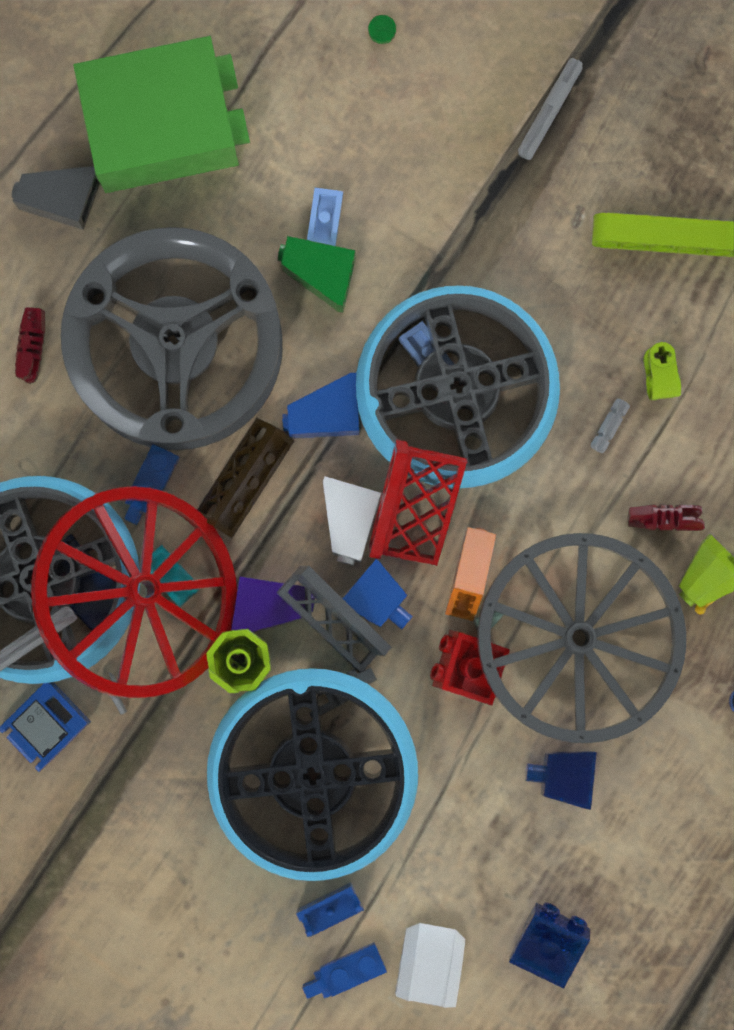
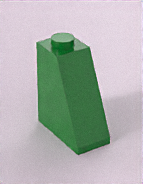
M287 236L286 244L280 245L277 261L281 262L282 271L336 311L344 312L356 259V250Z

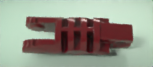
M26 307L19 328L14 374H16L17 378L29 384L36 382V379H38L40 361H42L46 332L45 311L41 308Z
M651 504L630 507L627 515L629 527L656 530L658 528L659 531H672L673 529L675 531H702L705 529L703 519L699 518L703 514L702 506L675 505L673 507L670 504H659L658 506Z

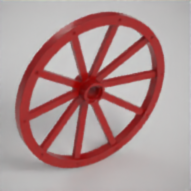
M134 486L114 488L97 493L79 502L60 517L45 537L39 549L33 569L31 596L35 621L40 635L53 657L70 675L86 686L111 696L146 698L178 690L193 682L209 668L207 651L222 632L231 631L237 597V584L229 552L216 529L207 523L205 516L189 503L172 494L153 488ZM124 500L147 502L140 571L103 506L104 504ZM157 505H160L177 513L195 529L150 574ZM93 509L129 576L62 542V537L80 517ZM202 536L214 556L220 577L161 583L159 580ZM55 550L124 585V587L47 597L48 573ZM139 583L145 585L147 589L145 598L138 593ZM221 587L222 604L216 630L214 631L161 596V593ZM124 597L125 600L68 651L54 627L49 607ZM155 604L210 640L200 657L181 673ZM134 606L117 682L107 680L93 673L76 660L78 656ZM145 609L171 678L151 685H127Z

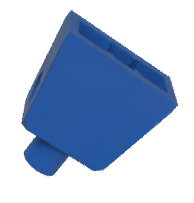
M377 559L342 598L362 618L380 628L389 619L402 630L413 617L400 606L407 597V594Z

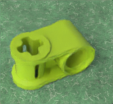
M666 342L656 343L645 352L643 357L649 400L680 397L681 380L677 369L675 350L671 344ZM657 352L659 356H664L662 362L658 358L655 359L654 355Z

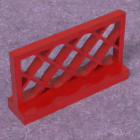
M395 441L369 540V557L381 559V556L385 555L438 566L466 468V458L410 447L406 441ZM412 457L425 459L430 466L415 473L410 466ZM446 464L457 465L456 474L447 479H444L438 470ZM434 471L440 483L427 490L420 479ZM416 482L422 493L408 500L403 492L404 488ZM445 488L450 495L449 500L437 506L431 495ZM427 498L433 509L419 516L413 505ZM408 508L415 519L402 526L396 517L398 513ZM437 514L442 520V525L430 532L423 521ZM419 524L426 534L412 541L406 531ZM400 534L408 543L400 549L389 547L390 540ZM430 540L435 546L433 555L420 553L417 546Z

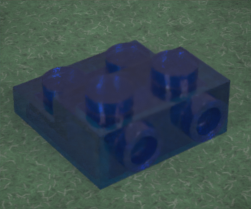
M546 902L543 905L535 903L523 926V932L510 955L509 963L564 989L590 942L591 928L587 927L586 921L578 916L568 918L561 915L560 910L551 903Z

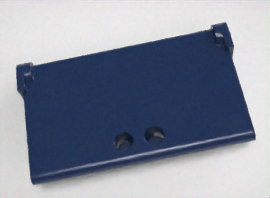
M73 534L68 535L62 541L73 548L81 546L75 540L76 537ZM63 561L58 566V573L62 577L70 572L71 567L68 561ZM96 572L81 578L78 593L116 589V581ZM113 599L75 603L71 605V608L78 618L92 631L108 615Z

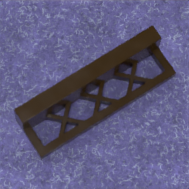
M256 418L197 509L207 518V523L232 539L295 441L278 427ZM261 429H265L266 432L262 438L256 441V437ZM249 454L246 463L240 466L242 458ZM233 479L230 488L224 491L226 483ZM217 503V508L212 516L208 517L206 514L212 505Z

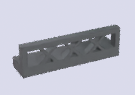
M299 566L276 592L358 673L364 671L377 655L385 656L392 648L310 566ZM297 580L305 587V600L296 601L287 593ZM311 594H312L317 600H311ZM311 603H321L325 607L326 620L316 621L312 617ZM341 623L346 628V640L337 641L332 636V624ZM320 624H326V630ZM352 634H353L358 640H352ZM362 643L369 650L360 663L353 657L352 644ZM341 644H346L347 650Z

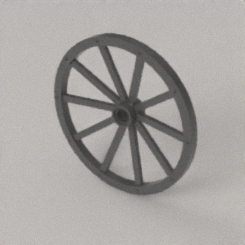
M573 533L551 537L532 545L515 556L500 571L491 584L482 604L478 621L477 644L482 670L487 683L502 706L513 717L533 731L550 738L573 743H595L615 739L630 733L651 719L666 703L676 687L682 672L686 653V626L676 592L663 572L647 556L632 546L614 538L590 533ZM570 546H578L574 621L534 561L535 557L543 553ZM588 546L611 551L632 562L584 622ZM524 565L529 569L565 625V628L498 603V599L506 584ZM639 569L642 570L657 588L666 608L594 629V625ZM494 611L554 633L562 638L493 659L491 624ZM665 617L670 619L672 647L669 664L597 640V637ZM577 629L583 631L586 637L585 643L582 646H577L572 639L573 633ZM565 647L562 654L522 708L505 688L496 668ZM593 648L665 672L657 691L640 710H637ZM574 654L575 730H569L543 722L531 715V713ZM584 654L630 717L612 726L586 731Z

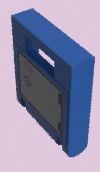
M54 682L43 683L0 726V732L5 733L11 728L13 731L6 738L30 764L39 758L41 761L35 766V769L40 772L91 721ZM54 697L73 716L67 723L47 704Z

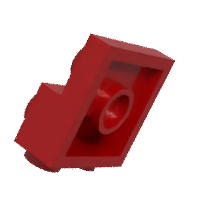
M449 630L448 635L445 634L439 644V650L442 652L440 661L433 665L430 672V678L433 680L432 687L493 706L495 695L487 683L482 670L477 638L458 631ZM491 643L493 659L509 654L510 649ZM505 665L496 668L500 679Z

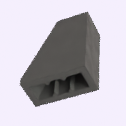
M93 166L22 174L20 181L14 184L12 198L19 210L84 230L100 182Z

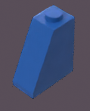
M349 373L287 405L288 413L282 414L283 431H289V437L292 439L359 435L356 373Z

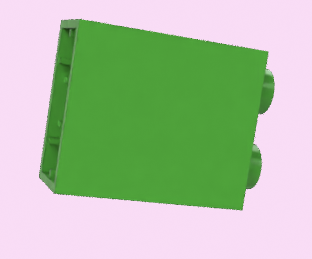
M211 36L73 64L95 173L105 193L239 166L235 146L250 143L243 108L227 111L223 92L238 89L231 54L215 56Z

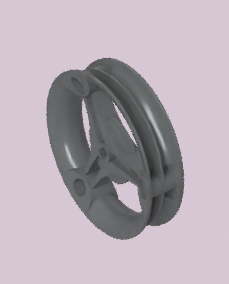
M167 227L141 231L127 236L103 250L89 263L75 282L68 296L61 323V350L64 365L69 379L82 401L110 429L130 441L150 448L154 444L165 450H189L208 446L232 435L245 426L263 407L276 383L282 361V328L276 302L263 275L250 259L236 247L214 235L193 229ZM163 259H187L207 264L224 273L230 278V289L202 303H197L185 297L167 296L145 305L119 295L115 283L130 271L147 263ZM253 290L257 294L253 300L245 301L241 298L243 292ZM98 293L104 294V299L101 303H91L94 295ZM232 300L235 301L237 306L235 309L215 321L212 320L209 315L210 313ZM116 303L137 314L133 323L111 313ZM245 315L256 322L258 336L256 357L249 377L240 391L226 405L205 417L197 419L188 412L191 380L200 376L212 363L218 346L217 335L232 322ZM107 319L129 333L130 350L135 362L145 374L158 381L160 392L159 412L148 419L143 418L121 406L106 391L92 363L90 353L91 326ZM172 335L179 341L175 345L169 340V337ZM180 383V409H169L168 384ZM172 420H180L182 422V427L177 433H170L167 430L168 424Z

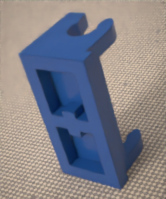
M350 882L298 908L296 915L299 921L303 923L307 937H311L364 911V908Z

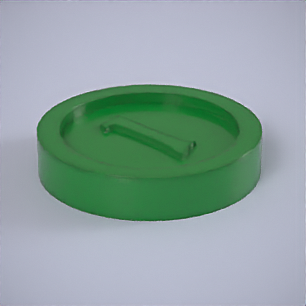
M387 15L375 16L368 26L369 36L378 44L391 42L396 35L394 20Z

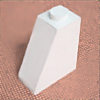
M324 476L323 487L332 553L338 556V562L354 566L355 561L361 563L381 493Z

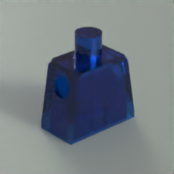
M584 750L545 753L543 765L527 763L525 781L541 783V795L591 810L597 752Z

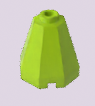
M711 534L700 543L678 585L682 589L679 596L690 607L695 603L702 607L734 591V557Z
M248 628L222 632L206 653L210 679L228 693L256 690L271 670L268 644ZM243 653L246 657L244 660H240L237 658V655Z

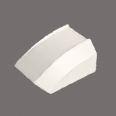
M423 923L406 928L395 990L396 996L407 1001L431 1004L444 1008L456 1007L465 938L455 929Z

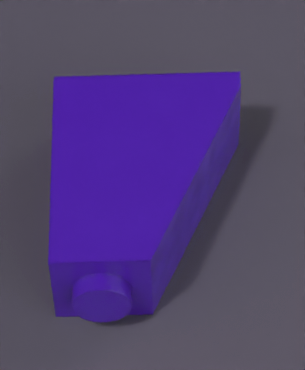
M240 577L231 631L248 628L255 633L303 618L276 593L284 583ZM293 585L287 592L296 601L305 600L304 586ZM311 594V600H315V597ZM311 603V612L314 611L315 603Z

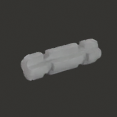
M616 399L613 403L612 411L607 414L597 432L599 435H596L591 443V448L599 453L606 451L610 444L609 440L614 437L623 420L622 416L624 417L630 408L626 401Z

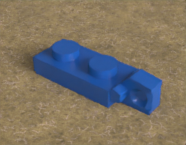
M152 444L131 487H147L164 491L180 457ZM126 500L125 504L130 505L124 519L137 525L143 512L146 513L147 502Z
M374 942L320 966V969L314 972L316 979L304 983L302 988L307 999L321 993L325 999L387 973V969Z

